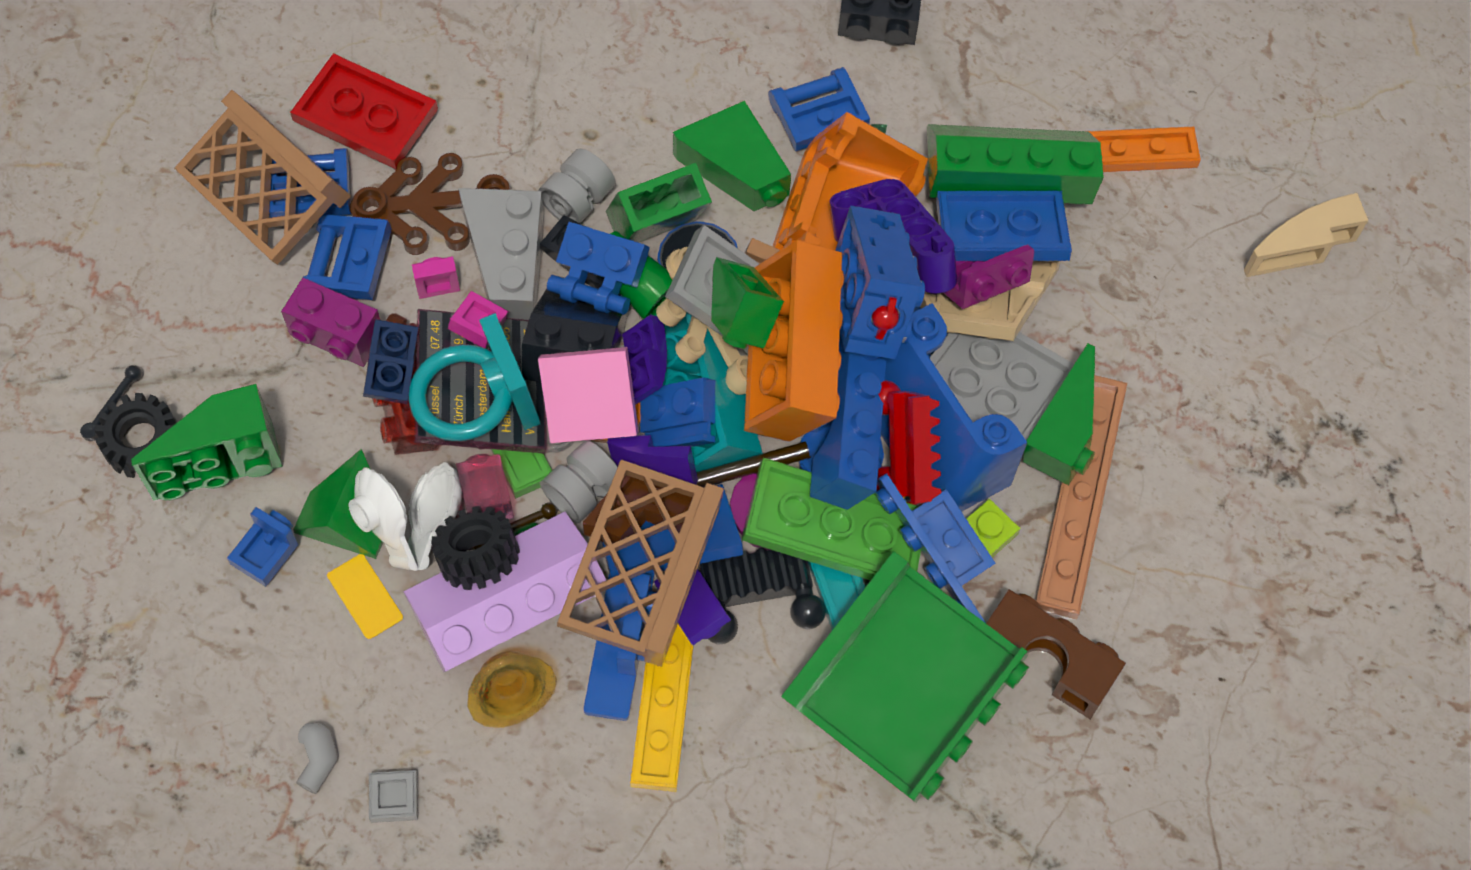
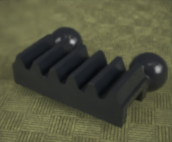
M759 548L755 553L750 554L745 550L743 555L700 564L699 570L731 619V621L722 626L716 635L708 638L712 643L726 644L733 640L737 634L738 622L734 614L726 610V607L795 595L796 599L791 605L790 615L798 627L814 629L825 618L826 608L823 601L818 596L813 595V584L808 561L774 550L767 551L764 548Z

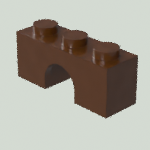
M1010 589L986 623L1019 649L1023 647L1028 653L1043 651L1051 654L1058 661L1062 673L1052 696L1090 720L1126 662L1119 659L1117 652L1110 646L1101 642H1092L1081 635L1079 629L1072 622L1064 618H1054L1043 611L1040 604L1032 597L1022 593L1016 594Z

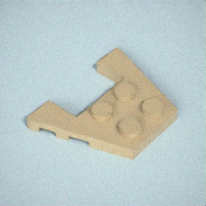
M1033 261L1030 282L965 309L959 307L945 293L925 292L920 307L923 308L933 303L945 321L947 333H961L990 339L1014 341L1056 275L1060 261Z

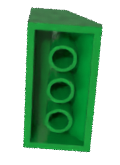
M928 124L929 195L932 198H937V191H1062L1064 203L1093 204L1104 178L1101 142L1088 131Z

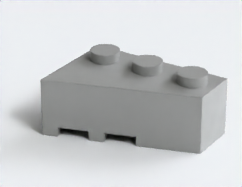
M458 188L464 220L468 228L487 300L507 310L506 319L529 321L531 312L538 303L542 253L540 242L543 240L544 228L542 192Z

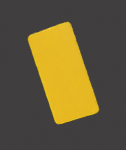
M363 554L355 556L328 572L327 578L367 639H372L403 619L402 613Z

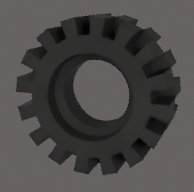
M135 393V401H131L127 394L120 397L123 404L118 407L114 401L110 402L107 407L111 413L108 415L101 411L98 419L102 425H95L94 432L98 437L95 440L103 456L116 472L121 474L124 471L127 477L134 478L136 473L131 459L177 423L168 405L164 401L160 403L158 398L151 394L148 400H146L143 393ZM142 423H148L154 427V436L147 444L137 448H129L123 444V435L131 427Z
M480 506L472 507V513L467 514L465 509L458 511L459 518L453 519L449 516L444 520L447 527L439 525L436 528L437 536H432L431 544L433 547L431 548L443 578L446 582L450 581L451 586L455 588L462 584L464 590H471L473 583H476L479 589L486 588L485 581L491 579L496 584L501 581L499 576L501 572L508 576L513 571L510 564L517 565L519 560L517 554L520 553L519 545L509 519L500 510L496 513L493 507L487 506L483 513ZM484 544L478 549L467 551L474 546Z

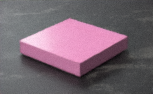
M627 347L540 355L538 362L550 443L637 436L639 430Z

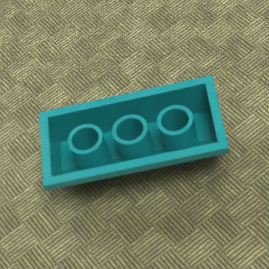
M686 312V316L676 326L670 327L664 324L667 343V367L663 385L702 377L716 380L715 423L711 424V435L715 436V443L691 447L696 472L762 454L758 434L744 431L746 394L738 395L728 388L726 384L728 366L708 328L704 339L705 353L696 362L686 363L677 355L675 346L687 334L692 317L691 314Z

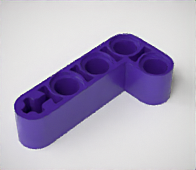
M896 179L879 180L841 191L831 197L830 208L833 233L837 242L839 241L850 206L900 214L905 232L909 233V245L912 255L917 258V271L920 280L924 281L925 292L943 293L956 286L957 270L953 240L903 182Z

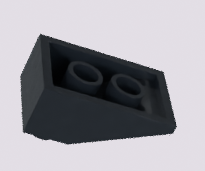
M546 289L531 312L522 341V376L524 380L541 382L538 362L540 355L619 348L629 309L625 315L614 311L606 314L596 311L594 305L579 300L576 303L562 300L560 294Z

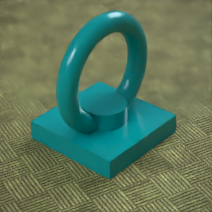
M496 313L479 319L491 351L476 345L450 346L428 357L416 370L409 387V406L416 422L429 434L447 441H467L478 438L494 429L503 420L512 402L524 430L541 424L527 385ZM471 362L481 365L494 396L493 403L489 409L477 419L466 423H448L437 418L430 411L426 400L427 388L432 378L441 369L454 363Z

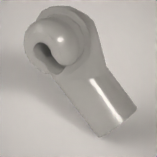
M307 723L300 729L298 740L299 743L305 746L309 763L296 783L305 790L316 794L335 765L338 754L331 731L321 723Z

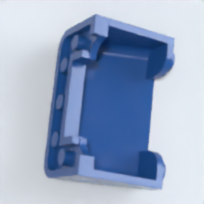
M933 303L913 312L909 339L906 343H901L896 359L887 358L885 380L894 382L901 391L906 390L928 395L931 399L939 401V406L930 411V416L940 419V423L930 429L931 434L940 436V441L931 446V451L939 453L941 459L931 464V469L941 471V476L932 481V486L940 488L941 492L947 489L962 512L1012 485L1027 441L1017 426L1003 415L991 414L972 422L930 359V353L943 345L947 335L945 321ZM882 415L881 437L890 449L889 415Z

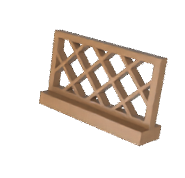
M231 90L221 101L228 107L227 110L174 169L272 262L278 265L333 203L341 208L351 195L235 91ZM235 124L238 127L237 143L222 145L223 135ZM262 149V165L246 168L247 151ZM236 153V169L220 172L221 156ZM211 157L210 174L195 176L191 172L201 159ZM287 172L286 189L270 191L271 174ZM261 176L260 193L245 195V178ZM235 180L234 197L219 199L220 182ZM312 195L317 199L305 213L295 214L296 197ZM286 198L285 216L269 218L270 201ZM259 203L258 220L244 222V205ZM284 226V237L272 249L268 245V228Z
M620 460L559 616L557 627L644 656L645 662L662 667L718 515L724 488L706 483L705 488ZM625 476L644 481L650 494L627 503L621 491ZM654 485H657V486H660V487H663V488L660 489V490H656V488H655ZM674 492L692 497L688 511L670 518L661 498ZM618 498L621 507H618L613 510L616 499ZM655 502L664 521L641 531L632 511ZM625 514L635 534L612 544L605 530L608 521ZM684 522L680 533H678L675 525ZM668 529L675 542L674 550L655 559L646 538ZM602 538L606 547L597 550ZM639 542L649 562L626 572L616 552ZM610 555L620 575L596 585L589 571L591 564L598 559ZM668 563L665 574L663 575L659 566ZM653 569L660 583L657 593L640 600L630 579ZM587 580L590 588L581 592L584 582ZM624 582L633 603L610 613L601 596V592ZM592 596L595 597L604 615L590 623L571 618L576 603ZM653 604L648 617L644 607ZM638 611L645 625L640 641L620 635L614 621ZM608 624L611 631L602 629L600 627Z

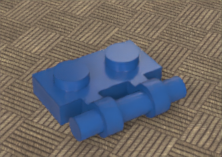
M568 222L556 262L570 267V270L565 278L551 275L547 282V290L560 294L562 300L576 303L579 300L594 305L596 311L606 314L614 311L625 315L630 306V299L618 295L621 285L623 283L632 287H638L650 247ZM588 273L604 278L603 284L599 289L585 285Z

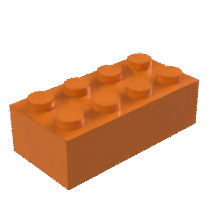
M801 240L792 242L754 267L783 299L784 303L765 348L748 345L744 431L789 442L836 419L840 405V396L837 393L838 370L841 365L839 331L843 321V314L840 310L841 288L844 283L842 252Z

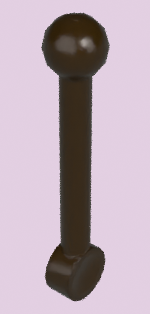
M548 502L543 504L539 511L510 524L514 530L543 518L549 520L556 516L558 510L553 503ZM484 544L474 546V549H478Z

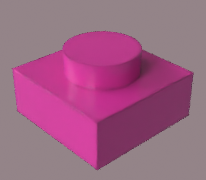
M453 256L447 258L431 257L422 263L412 264L419 299L460 291Z
M471 291L450 318L448 329L486 349L489 344L479 319L496 313L502 327L506 321L508 311Z

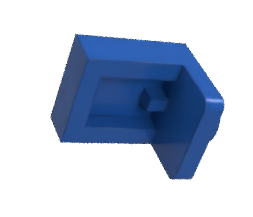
M255 507L250 513L254 524L229 554L227 560L230 565L266 587L296 549L298 543L291 530L293 524L286 517L274 510L267 514Z

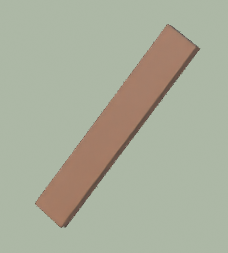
M1097 375L1094 377L1093 435L1090 450L1094 451L1095 455L1084 475L1076 473L1069 486L1062 482L1060 484L1035 599L1045 612L1076 620L1080 615L1127 388L1126 382Z

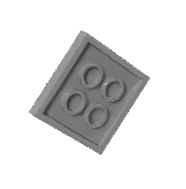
M1020 332L1014 341L990 339L961 333H948L943 345L934 351L930 357L972 422L991 414L1003 415L1017 426L1025 440L1030 436L1074 366L1072 362Z

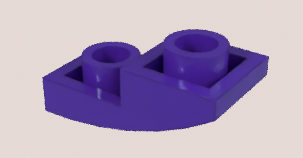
M651 314L622 334L624 347L628 348L635 405L662 388L667 367L665 328L659 318Z
M651 435L608 438L607 444L610 456L617 467L620 460H624L697 485L698 477L691 446L654 447Z
M697 569L678 624L692 645H695L702 639L713 637L721 630L723 625L731 621L699 569ZM656 579L653 582L659 590L660 583L658 579Z

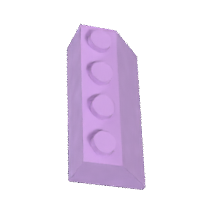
M566 512L515 536L520 549V553L517 554L519 560L517 565L510 564L513 571L508 576L502 572L499 574L501 581L496 584L490 579L485 581L486 588L479 589L477 584L473 583L471 590H464L462 584L458 588L451 586L450 581L446 582L442 573H439L403 591L443 673L561 613L588 545ZM597 560L592 562L589 571L596 585L607 581ZM585 580L581 592L590 588L587 580ZM587 598V599H585V600H583V601H581V602H578V603H576V605H578V604H580V603H582V602H584V601H586V600H588V599H590V598Z

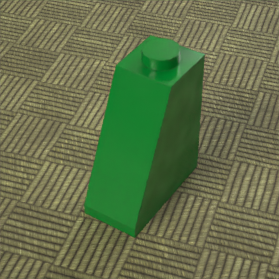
M745 100L673 132V155L676 160L685 166L696 163L704 179L752 211H757L766 206L774 207L790 195L791 173Z

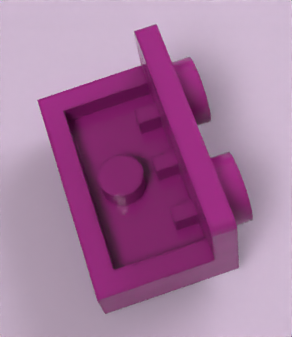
M1027 244L987 261H956L957 284L953 289L943 293L959 307L965 309L1030 282L1034 249Z

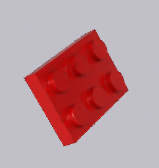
M333 53L290 113L294 122L397 169L399 161L408 154L437 112L438 107L436 100Z

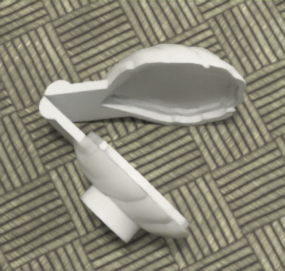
M446 462L441 463L439 466H434L428 474L425 473L421 476L409 503L408 515L412 531L408 543L404 536L407 524L405 505L394 486L382 474L369 468L358 471L355 477V498L349 501V510L353 520L364 532L372 530L385 543L390 555L389 563L392 567L413 571L424 570L430 562L432 536H437L436 528L439 525L447 527L444 520L449 516L455 519L460 510L462 500L460 478L457 471Z

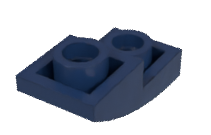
M375 319L363 397L407 404L418 327Z

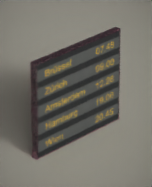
M417 310L416 370L428 357L444 348L455 345H476L448 329L450 318L455 312ZM506 318L502 325V330L522 374V341L529 320ZM459 362L441 369L432 378L427 388L426 400L430 411L437 418L448 423L460 424L473 421L483 415L493 403L494 396L481 365L471 362ZM524 380L541 423L537 426L524 430L512 402L506 416L494 429L478 438L467 441L439 439L426 432L415 420L414 443L545 454L547 451V429L542 383Z

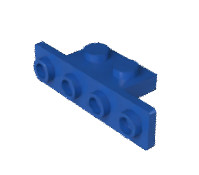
M887 473L877 480L880 490L875 492V495L889 515L896 512L905 527L900 529V533L911 550L916 552L920 549L930 563L924 568L931 581L939 589L945 586L955 601L985 622L962 585L996 563L947 489L933 498L931 502H925L911 511Z
M655 573L641 574L630 579L640 600L657 593L652 591ZM624 582L606 590L604 602L610 613L633 603ZM653 604L644 607L648 617ZM638 611L614 621L620 635L640 641L645 625ZM608 624L600 627L602 629L611 631ZM596 640L583 708L585 715L627 721L630 715L639 661H644L645 657Z

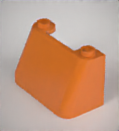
M846 112L820 132L804 152L772 247L782 250L792 242L801 240L836 250L838 242L835 240L830 208L831 197L841 191L884 179L900 180L916 197L921 192L926 181V176L923 174L928 158Z

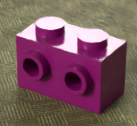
M302 277L281 311L289 334L302 343L314 345L341 360H348L364 367L369 358L375 319L380 320L378 310Z

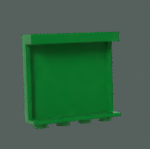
M893 551L781 697L917 803L921 796L929 800L941 786L945 778L939 773L950 759L957 763L973 743V740L968 735L978 721L986 726L1001 706V703L996 698L1004 687L1008 685L1014 689L1029 669V666L1024 663L1028 657V651L1023 647L1019 649L911 568L907 560Z

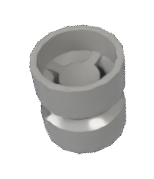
M580 148L576 149L561 165V172L553 173L538 191L542 192L543 205L558 220L565 215L581 223L593 210L594 206L592 203H600L614 188L616 183L611 170L600 158L590 151Z
M587 440L566 458L568 466L558 465L540 482L541 489L549 501L561 513L566 512L572 522L575 523L582 521L597 506V497H605L618 468L614 461L600 447Z

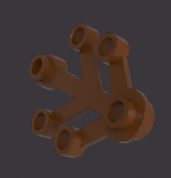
M455 153L442 155L438 160V165L409 195L395 196L405 184H417L423 177L422 166L418 159L414 157L401 159L397 165V170L379 188L364 187L356 192L350 203L352 217L388 220L392 228L391 233L403 241L405 250L411 255H420L429 246L426 231L421 227L409 226L395 215L410 212L443 235L446 246L453 251L465 249L470 242L468 228L462 223H454L437 211L439 209L462 207L459 190L436 192L446 181H455L462 176L464 171L462 159ZM448 164L457 165V167L452 170H446L444 168ZM408 168L416 169L412 174L404 173ZM490 174L483 177L475 189L510 190V187L504 177ZM369 207H377L376 210L365 211ZM455 233H460L464 235L459 240H453L450 238ZM415 237L422 239L418 244L409 243Z

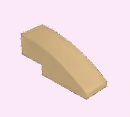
M1358 193L1328 200L1286 221L1254 249L1244 269L1246 277L1323 263L1334 245L1357 241L1368 222Z

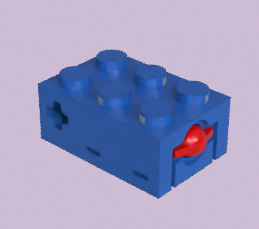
M850 206L835 250L842 252V270L844 272L840 303L843 321L840 335L845 352L896 359L901 343H906L909 339L911 316L914 308L920 307L923 302L925 284L924 281L920 280L917 271V258L912 255L909 245V233L905 232L900 214Z

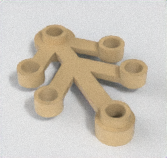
M688 247L675 250L667 257L666 267L672 280ZM667 298L656 309L659 320L670 327L676 326L686 316L685 310ZM692 316L687 334L675 346L679 358L686 363H694L705 353L704 339L708 328L728 366L726 375L728 388L735 394H746L748 356H740L736 347L726 343L719 333Z

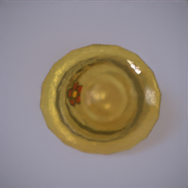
M515 651L502 652L489 658L475 675L468 690L467 707L473 720L485 727L504 728L530 718L547 704L555 692L557 678L552 667L538 657L524 655L521 652Z

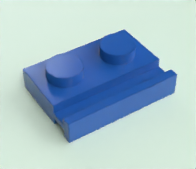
M702 377L663 385L662 388L640 401V432L645 433V435H651L654 447H693L715 443V436L711 435V424L715 423L716 380Z

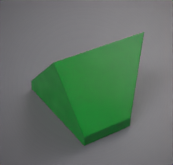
M362 448L310 491L293 531L295 534L377 559L383 542L372 530L369 532L361 530L353 520L349 510V501L355 498L354 486L358 471L364 468L370 469Z

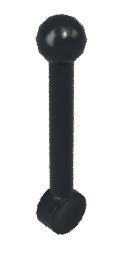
M131 365L125 369V378L92 423H86L81 427L80 433L86 441H95V438H98L94 430L95 425H101L98 419L101 411L109 414L110 410L107 405L112 401L117 404L130 384L141 378L142 371L138 366Z

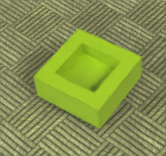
M990 498L966 518L992 558L1018 536L1021 529Z

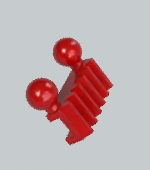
M885 380L881 382L882 387L878 395L883 402L882 415H889L891 466L878 468L877 480L887 473L902 497H910L911 503L931 502L933 498L941 494L940 488L932 486V481L941 476V471L931 469V464L941 459L939 453L931 451V446L940 441V436L930 432L931 428L940 423V419L930 416V411L939 406V401L931 399L928 395L906 390L901 391L894 382Z

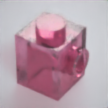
M477 454L469 457L465 462L456 463L467 514L472 513V507L480 506L484 513L488 506L493 507L496 513L499 510L502 511L508 519L514 518L500 454L492 456Z

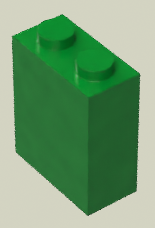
M693 163L617 192L605 212L613 231H618L626 239L639 243L673 230L681 224L696 221L712 203V200L697 164Z

